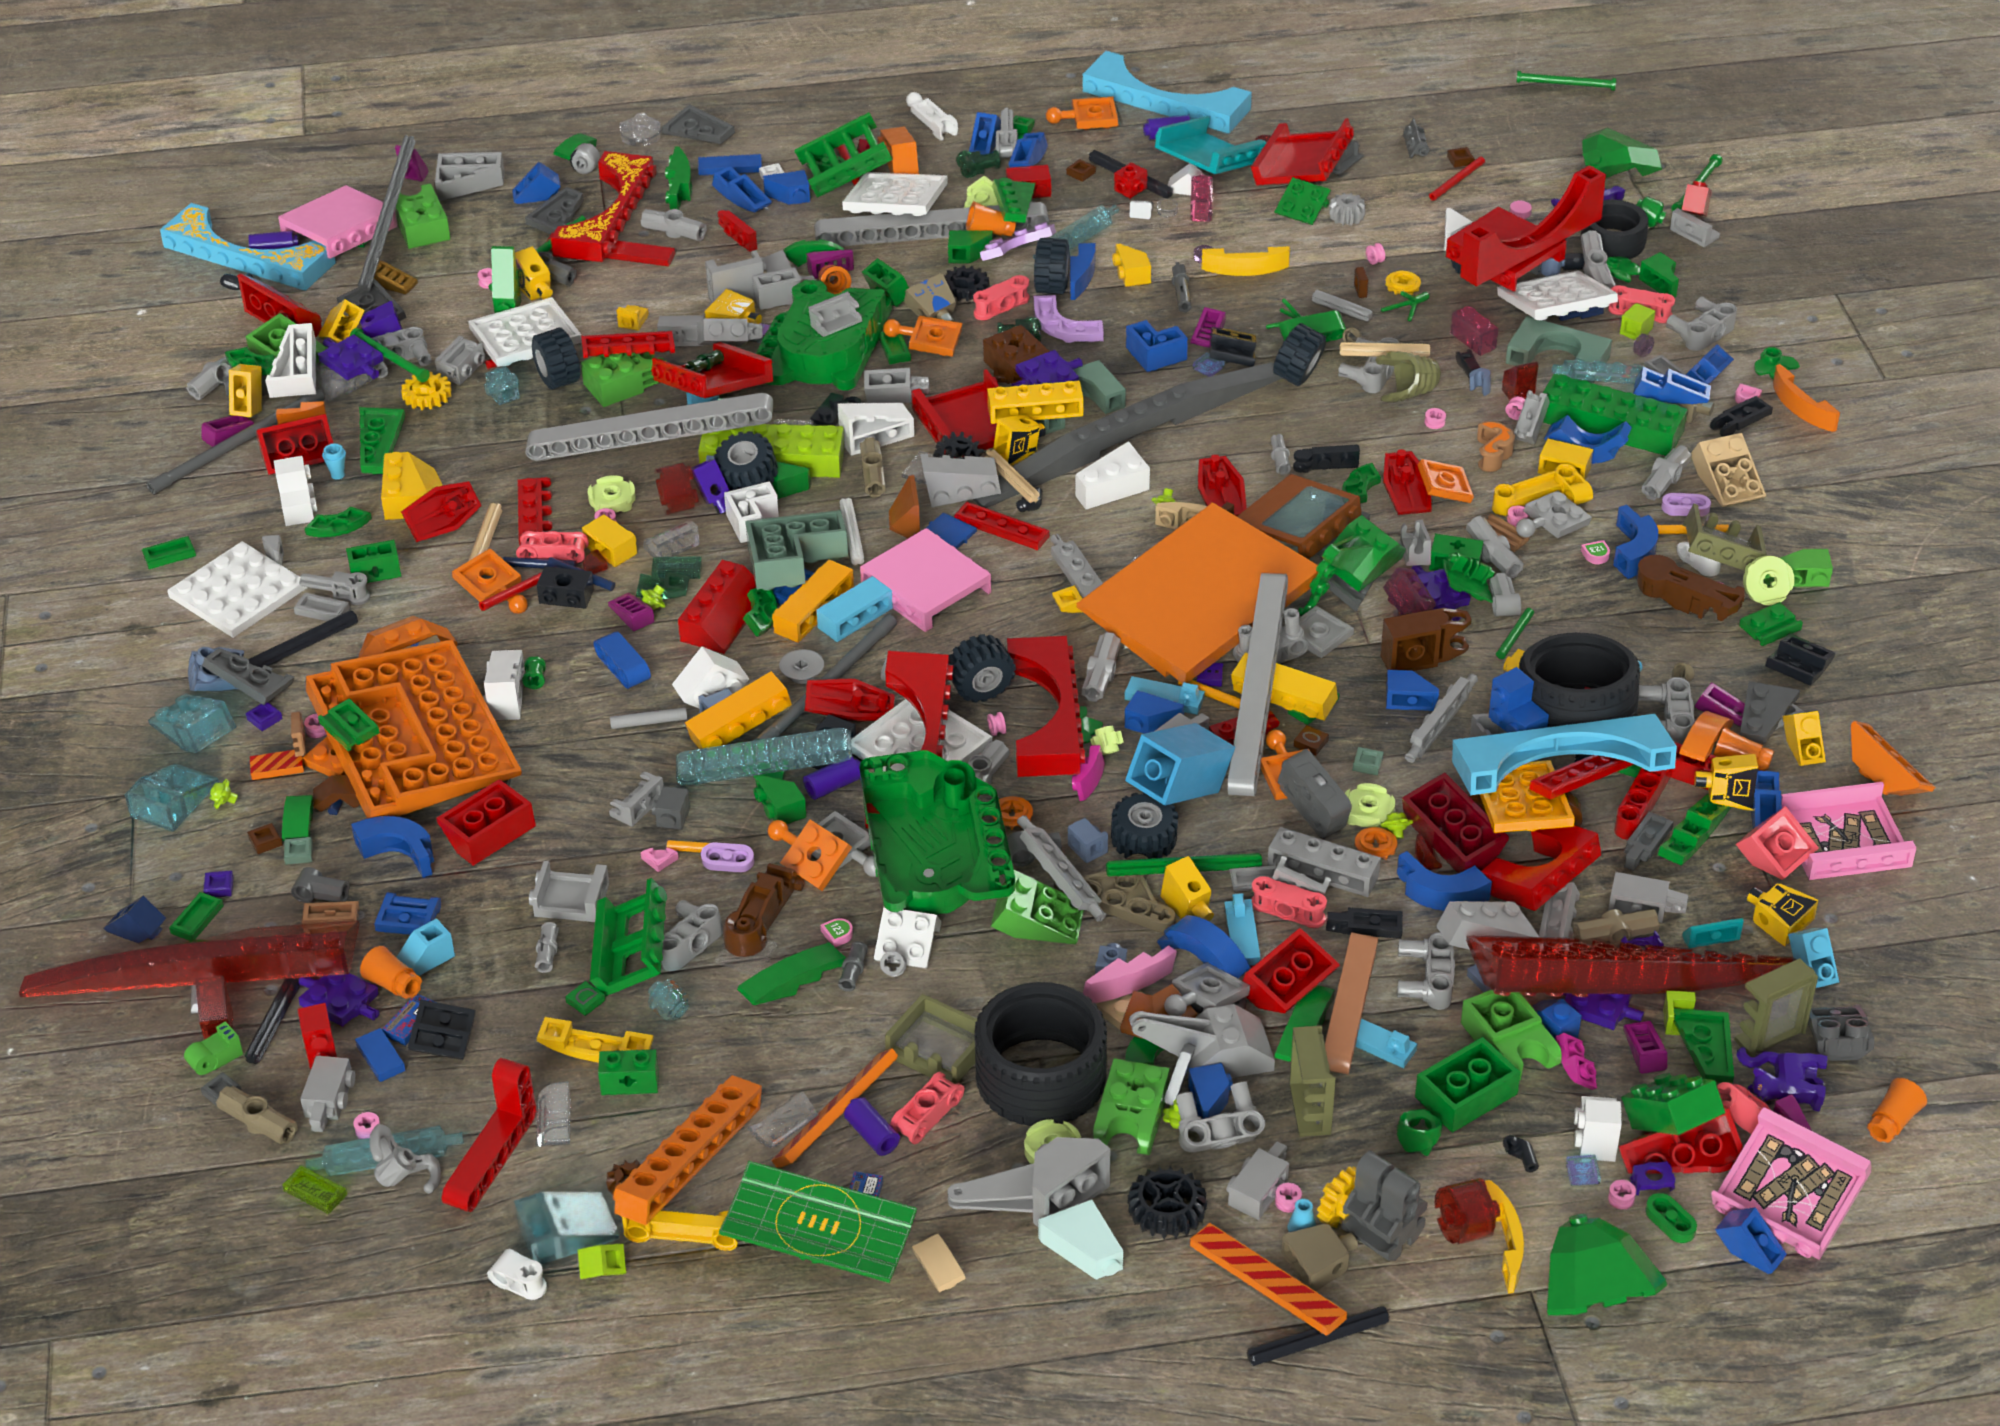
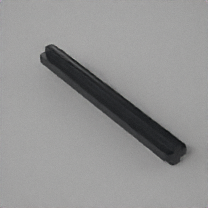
M1097 150L1089 153L1090 162L1113 173L1126 166ZM1147 175V190L1165 199L1173 195L1172 187Z
M353 610L345 612L249 658V664L260 668L264 665L274 664L357 624V615Z
M299 956L293 962L245 1053L248 1063L258 1064L262 1059L300 986V977L306 974L310 967L309 960L306 957L302 958Z
M1379 1306L1348 1316L1328 1336L1315 1328H1311L1249 1348L1247 1350V1358L1252 1366L1275 1360L1389 1322V1313L1385 1306Z

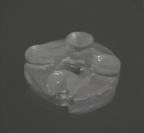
M637 113L635 117L622 121L619 124L621 139L629 145L636 146V142H643V146L650 145L661 137V123L652 117H647L646 113Z

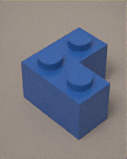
M1147 320L1126 326V348L1146 372L1187 360L1188 338L1178 326L1158 332Z
M1518 667L1493 679L1489 718L1506 733L1547 728L1549 715L1532 701L1534 681Z

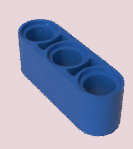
M618 631L594 641L596 654L625 688L629 689L651 678L650 669L645 660Z

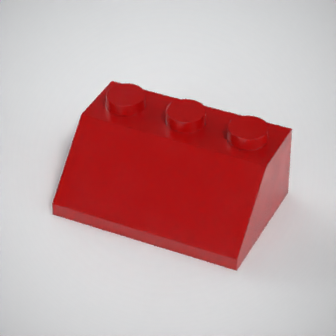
M326 414L256 430L258 444L268 475L276 474L274 460L302 456L304 465L309 464L311 466L325 462L322 457L324 448L329 444H334Z
M500 779L436 818L437 823L456 853L473 866L536 827L532 803Z
M1299 928L1245 973L1242 981L1250 985L1249 995L1246 998L1258 1009L1285 1014L1338 969L1340 964L1306 932Z

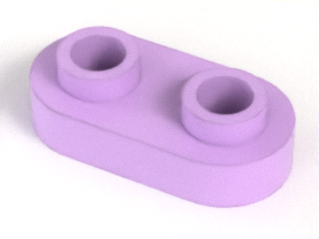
M1668 493L1663 496L1661 508L1670 516H1687L1694 503L1698 505L1700 517L1709 513L1711 501L1708 497L1701 494Z
M714 842L704 846L701 851L702 863L709 870L746 872L753 867L755 862L753 850L743 844Z

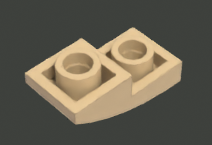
M1184 502L1157 503L1155 525L1176 530L1180 525H1183L1207 506Z
M938 1233L912 1246L915 1256L925 1268L930 1281L938 1292L953 1288L957 1283L966 1279L956 1259Z

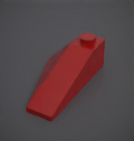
M1724 1106L1725 1114L1680 1135L1649 1132L1618 1145L1627 1174H1632L1634 1165L1667 1161L1671 1165L1672 1173H1722L1731 1170L1743 1150V1146L1730 1109ZM1648 1170L1645 1174L1661 1173L1657 1170Z

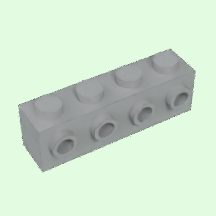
M1283 827L1279 828L1269 846L1268 866L1278 865L1282 855L1287 857L1284 864L1285 867L1300 874L1303 873L1306 877L1323 883L1326 876L1331 878L1330 886L1365 897H1369L1379 878L1381 857Z

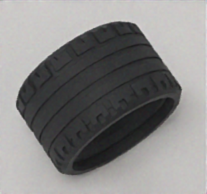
M1563 633L1549 636L1536 642L1521 656L1519 669L1534 681L1532 701L1549 715L1547 728L1637 716L1640 664L1632 651L1621 643L1597 634Z
M1032 982L1016 985L998 993L982 1008V1012L977 1017L974 1030L976 1084L980 1096L990 1106V1109L1009 1121L1032 1126L1039 1121L1054 1119V1123L1063 1124V1121L1075 1120L1094 1107V1103L1098 1102L1106 1085L1107 1027L1102 1012L1098 1010V1006L1089 997L1074 988L1062 984ZM1052 1040L1075 1048L1081 1055L1061 1066L1029 1068L1006 1060L1001 1056V1053L1021 1042Z

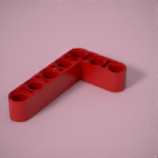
M1674 742L1677 746L1675 768L1652 772L1644 768L1640 770L1617 810L1615 834L1621 839L1628 840L1648 812L1652 811L1670 778L1694 785L1695 771L1710 772L1712 759L1718 756L1710 754L1705 762L1679 754L1682 744Z
M502 1057L497 1060L492 1071V1083L497 1109L445 1184L442 1192V1202L444 1204L468 1212H472L531 1126L536 1115V1102L529 1066Z

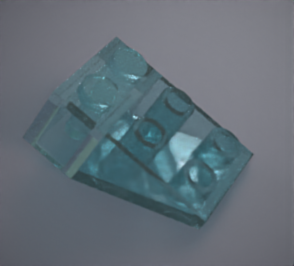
M189 694L179 696L175 699L176 703L169 707L166 706L158 709L154 713L155 716L148 719L152 727L178 747L193 753H197L237 727L224 701Z
M178 764L155 771L139 778L124 794L130 817L174 832L209 794L213 785L219 783V780L216 777Z
M540 1192L514 1201L517 1222L531 1259L540 1264L578 1253L577 1249L603 1245L620 1239L602 1192Z

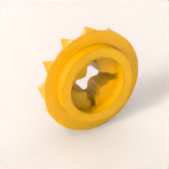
M1396 271L1386 277L1385 286L1388 287V291H1394L1395 295L1400 294L1402 291L1413 295L1414 292L1419 291L1421 279L1412 272Z

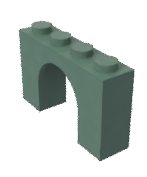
M1526 316L1507 345L1506 364L1527 369L1538 353L1551 349L1563 350L1576 357L1572 363L1571 378L1585 380L1594 384L1610 358L1612 339L1543 320H1535L1532 317Z
M1099 360L1073 370L1079 376L1083 396L1092 399L1105 414L1125 408L1126 389ZM1065 418L1034 420L1044 425L1046 434L1065 428Z

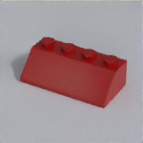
M241 273L237 275L245 312L264 323L279 313L296 324L312 323L315 337L319 336L322 329V319L317 312L308 309L303 304L296 302L262 281Z
M721 560L678 618L680 642L705 647L723 654L726 653L746 625L743 617L747 612L751 611V602L747 594L751 589L756 588L754 575L744 565Z

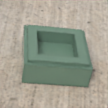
M1358 747L1352 771L1378 776L1384 752Z
M311 837L285 840V865L312 862L313 842Z

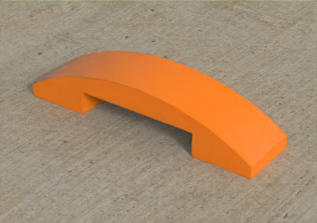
M1781 364L1776 365L1773 386L1781 402L1804 421L1827 431H1837L1840 412L1826 400L1817 403L1793 383L1795 376Z
M1709 711L1703 712L1690 729L1679 754L1705 762L1712 753L1713 745L1721 735L1724 727L1730 729L1733 726V719Z

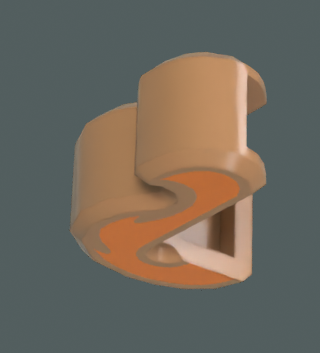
M1485 421L1478 424L1477 440L1484 444L1479 449L1483 458L1478 461V466L1486 472L1497 471L1502 467V461L1508 459L1513 454L1514 432L1506 425L1495 421Z

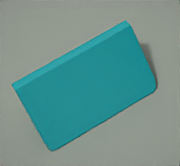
M1743 918L1692 926L1682 933V937L1688 948L1740 940L1744 920Z

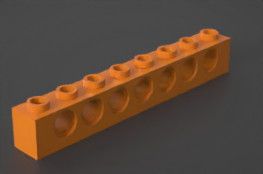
M731 1075L723 1084H720L717 1090L710 1097H707L696 1111L691 1112L688 1119L682 1125H678L675 1131L667 1139H664L660 1146L652 1154H649L638 1168L632 1170L630 1176L623 1183L617 1185L613 1194L615 1214L647 1225L760 1110L762 1086Z

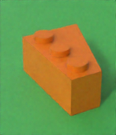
M905 127L880 130V137H877L878 144L884 142L893 159L887 162L890 173L919 174L916 141Z

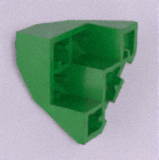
M1608 127L1588 134L1582 140L1583 157L1586 167L1590 165L1605 173L1606 178L1632 168H1636L1642 177L1663 169L1657 149Z
M1586 1214L1570 1216L1569 1221L1559 1227L1550 1253L1548 1316L1577 1315L1588 1312L1587 1309L1596 1303L1602 1302L1603 1307H1609L1627 1302L1626 1297L1642 1296L1645 1298L1653 1296L1667 1286L1664 1276L1629 1233L1600 1218H1587Z

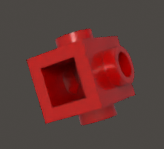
M1132 162L1114 174V191L1131 199L1147 188V170Z

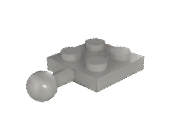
M1557 490L1527 503L1524 512L1533 520L1528 518L1521 519L1516 525V531L1521 537L1527 538L1534 534L1535 529L1543 526L1556 538H1560L1589 525L1592 517Z
M836 811L818 823V825L852 846V849L837 871L854 859L863 865L867 875L876 877L873 856H867L862 852L870 846L869 833ZM821 849L815 850L812 856L819 859Z
M1207 962L1172 980V984L1182 996L1177 994L1169 996L1165 1000L1164 1008L1168 1015L1181 1016L1185 1013L1187 1006L1194 1002L1204 1009L1230 1005L1248 996L1250 985Z

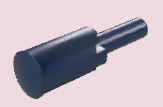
M1595 306L1590 307L1588 311L1569 312L1568 315L1559 316V320L1564 321L1580 317L1582 320L1602 315L1604 308Z

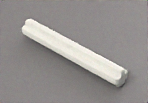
M842 498L839 501L840 510L846 527L851 563L855 566L857 564L862 565L864 563V554L851 498Z

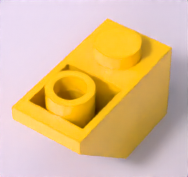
M1116 244V252L1112 254L1113 265L1117 266L1118 278L1123 280L1125 287L1151 284V264L1147 254L1123 244Z
M1818 711L1783 716L1786 741L1799 766L1826 762Z

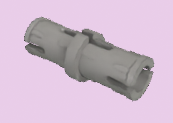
M546 922L542 925L540 940L536 944L538 954L535 968L541 973H548L552 970L553 958L558 950L556 940L559 927L553 922Z

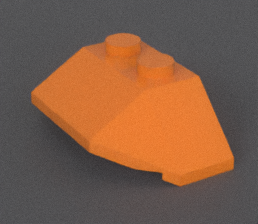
M411 616L367 633L358 658L401 650L434 635L438 636L440 642L453 640L456 646L458 644L447 628L419 617Z
M1852 722V761L1859 767L1858 771L1864 777L1872 779L1875 783H1884L1882 791L1884 795L1894 794L1903 796L1932 792L1936 788L1881 737L1872 726L1863 722Z

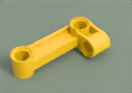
M1560 464L1554 471L1512 485H1497L1494 490L1492 510L1497 515L1506 516L1510 507L1517 505L1525 506L1527 503L1557 490L1576 505H1580L1593 499V490L1589 482L1577 472L1575 467L1569 464Z
M660 1211L647 1225L622 1216L625 1237L636 1243H643L648 1241L649 1238L710 1243L724 1251L734 1250L738 1244L737 1239L719 1234V1229L728 1211H722L717 1216Z

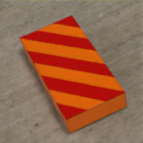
M295 750L249 756L252 780L304 773L303 756L295 757Z

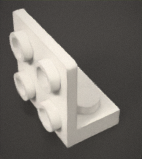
M884 907L874 959L881 961L885 953L896 951L906 959V966L926 969L929 963L934 932H940L941 920L934 914L909 910L891 912ZM895 957L890 958L891 962L887 961V963L900 965V962L895 960Z

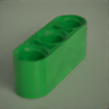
M1337 310L1289 319L1282 322L1279 326L1284 341L1292 329L1300 323L1325 335L1326 342L1343 338V333L1346 330L1341 313Z

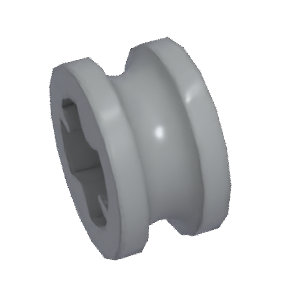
M890 951L882 956L880 966L885 974L897 977L906 970V959L900 953ZM891 957H895V960L900 962L899 968L896 966V971H892L890 967L886 966L887 961L891 962Z

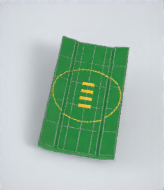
M748 1161L737 1193L719 1229V1234L797 1256L803 1261L805 1259L811 1260L813 1264L821 1263L890 1283L912 1228L917 1208Z

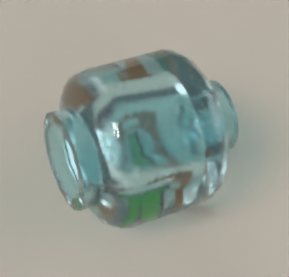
M671 979L655 982L648 991L650 994L648 1006L665 1021L671 1019L678 1020L689 1008L688 993Z

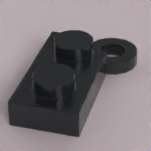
M831 392L811 416L810 425L836 426L839 422L838 404L861 403V400L854 396L844 399V396Z

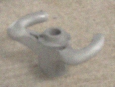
M378 1124L371 1131L369 1143L374 1161L379 1162L374 1171L377 1181L385 1187L395 1186L408 1174L428 1169L430 1178L424 1185V1191L432 1193L438 1187L441 1180V1168L438 1159L432 1154L417 1156L410 1149L403 1148L394 1141L389 1127L383 1124Z

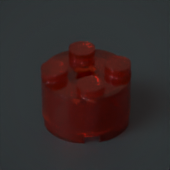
M682 462L656 468L655 474H660V478L656 479V485L661 505H667L668 510L664 511L665 515L694 509V504L699 503L696 489L691 487L690 480L693 479V473L690 465L685 466Z
M1482 1178L1447 1185L1437 1190L1434 1204L1435 1209L1440 1208L1441 1217L1437 1218L1442 1234L1448 1242L1459 1245L1493 1236L1496 1218L1500 1216V1207L1496 1200H1492Z

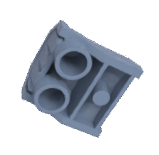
M201 647L198 651L191 652L188 666L190 691L238 689L202 666L204 658L218 648ZM218 647L242 657L244 655L243 650Z

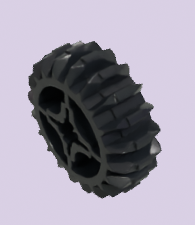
M1171 1165L1167 1170H1162L1158 1166L1156 1172L1147 1169L1145 1176L1138 1175L1136 1182H1132L1127 1200L1128 1212L1132 1216L1134 1225H1140L1142 1232L1150 1230L1152 1237L1157 1233L1161 1234L1163 1239L1167 1235H1173L1177 1239L1180 1232L1187 1236L1190 1229L1197 1230L1199 1222H1203L1205 1210H1207L1205 1188H1202L1201 1181L1194 1180L1193 1173L1185 1175L1183 1168L1174 1171ZM1183 1198H1185L1189 1202L1188 1205L1184 1203ZM1148 1199L1152 1206H1149L1145 1201Z

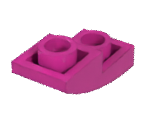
M1100 745L1090 746L1089 756L1085 757V764H1080V774L1072 776L1073 791H1077L1080 801H1085L1091 795L1102 777L1105 762Z
M1566 1033L1555 1036L1556 1042L1561 1048V1062L1568 1076L1579 1085L1591 1090L1596 1089V1069L1594 1062L1584 1058L1585 1049L1583 1041Z

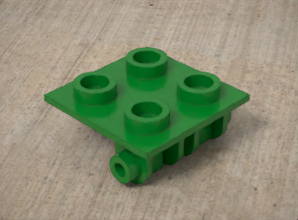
M1292 177L1274 213L1313 225L1321 209L1329 206L1330 200L1327 197L1331 189Z
M1458 552L1450 553L1447 560H1442L1451 588L1458 592H1467L1479 601L1493 602L1487 584V579L1492 578L1495 573L1491 566L1481 562L1479 564V561H1473L1472 558H1468Z

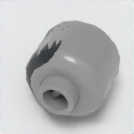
M583 143L572 152L570 164L576 172L588 174L598 165L600 153L595 146Z

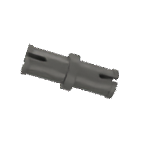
M853 942L848 957L843 961V972L838 986L844 991L849 992L855 989L858 976L864 970L863 962L868 952V947L863 942Z

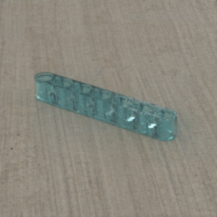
M833 728L680 752L676 755V780L681 785H695L845 762L852 757L851 732L846 728Z

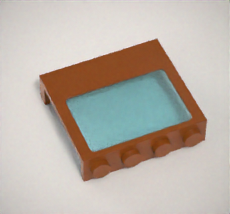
M1290 474L1237 517L1274 539L1297 546L1298 553L1310 559L1341 534L1348 524L1361 515L1362 509L1360 506V496Z

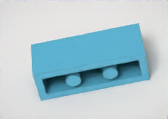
M871 576L818 608V629L836 642H839L893 609L892 590Z

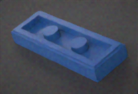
M761 154L698 157L699 175H714V173L728 166H731L737 173H757L759 168L762 167Z

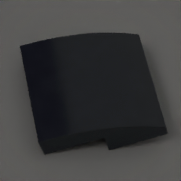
M1212 326L1209 358L1253 367L1256 359V335Z
M1790 633L1780 641L1778 650L1767 658L1765 666L1811 686L1827 669L1835 657V652Z
M420 1000L408 1050L464 1060L476 1010Z

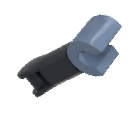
M1583 253L1565 254V259L1561 262H1557L1550 257L1542 263L1541 273L1544 276L1560 274L1561 267L1563 271L1582 270L1585 263Z
M1467 349V352L1464 353L1456 352V361L1469 379L1470 391L1481 386L1483 396L1488 395L1491 391L1490 370L1480 367L1471 349Z

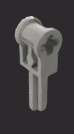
M1008 107L1001 111V130L996 131L997 160L1011 157L1018 140L1017 129H1013V110L1008 109Z
M336 571L332 578L305 573L300 576L299 583L301 586L332 591L334 599L349 601L354 605H362L370 600V593L366 589L367 577L363 573L355 572L350 574Z

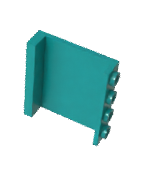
M1205 116L1159 127L1156 133L1154 148L1213 174H1218L1252 165L1267 142L1259 139L1236 146L1207 134L1210 117Z

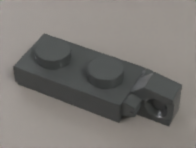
M1648 812L1627 840L1624 851L1627 854L1624 868L1634 871L1639 866L1641 860L1647 862L1672 830L1674 821Z

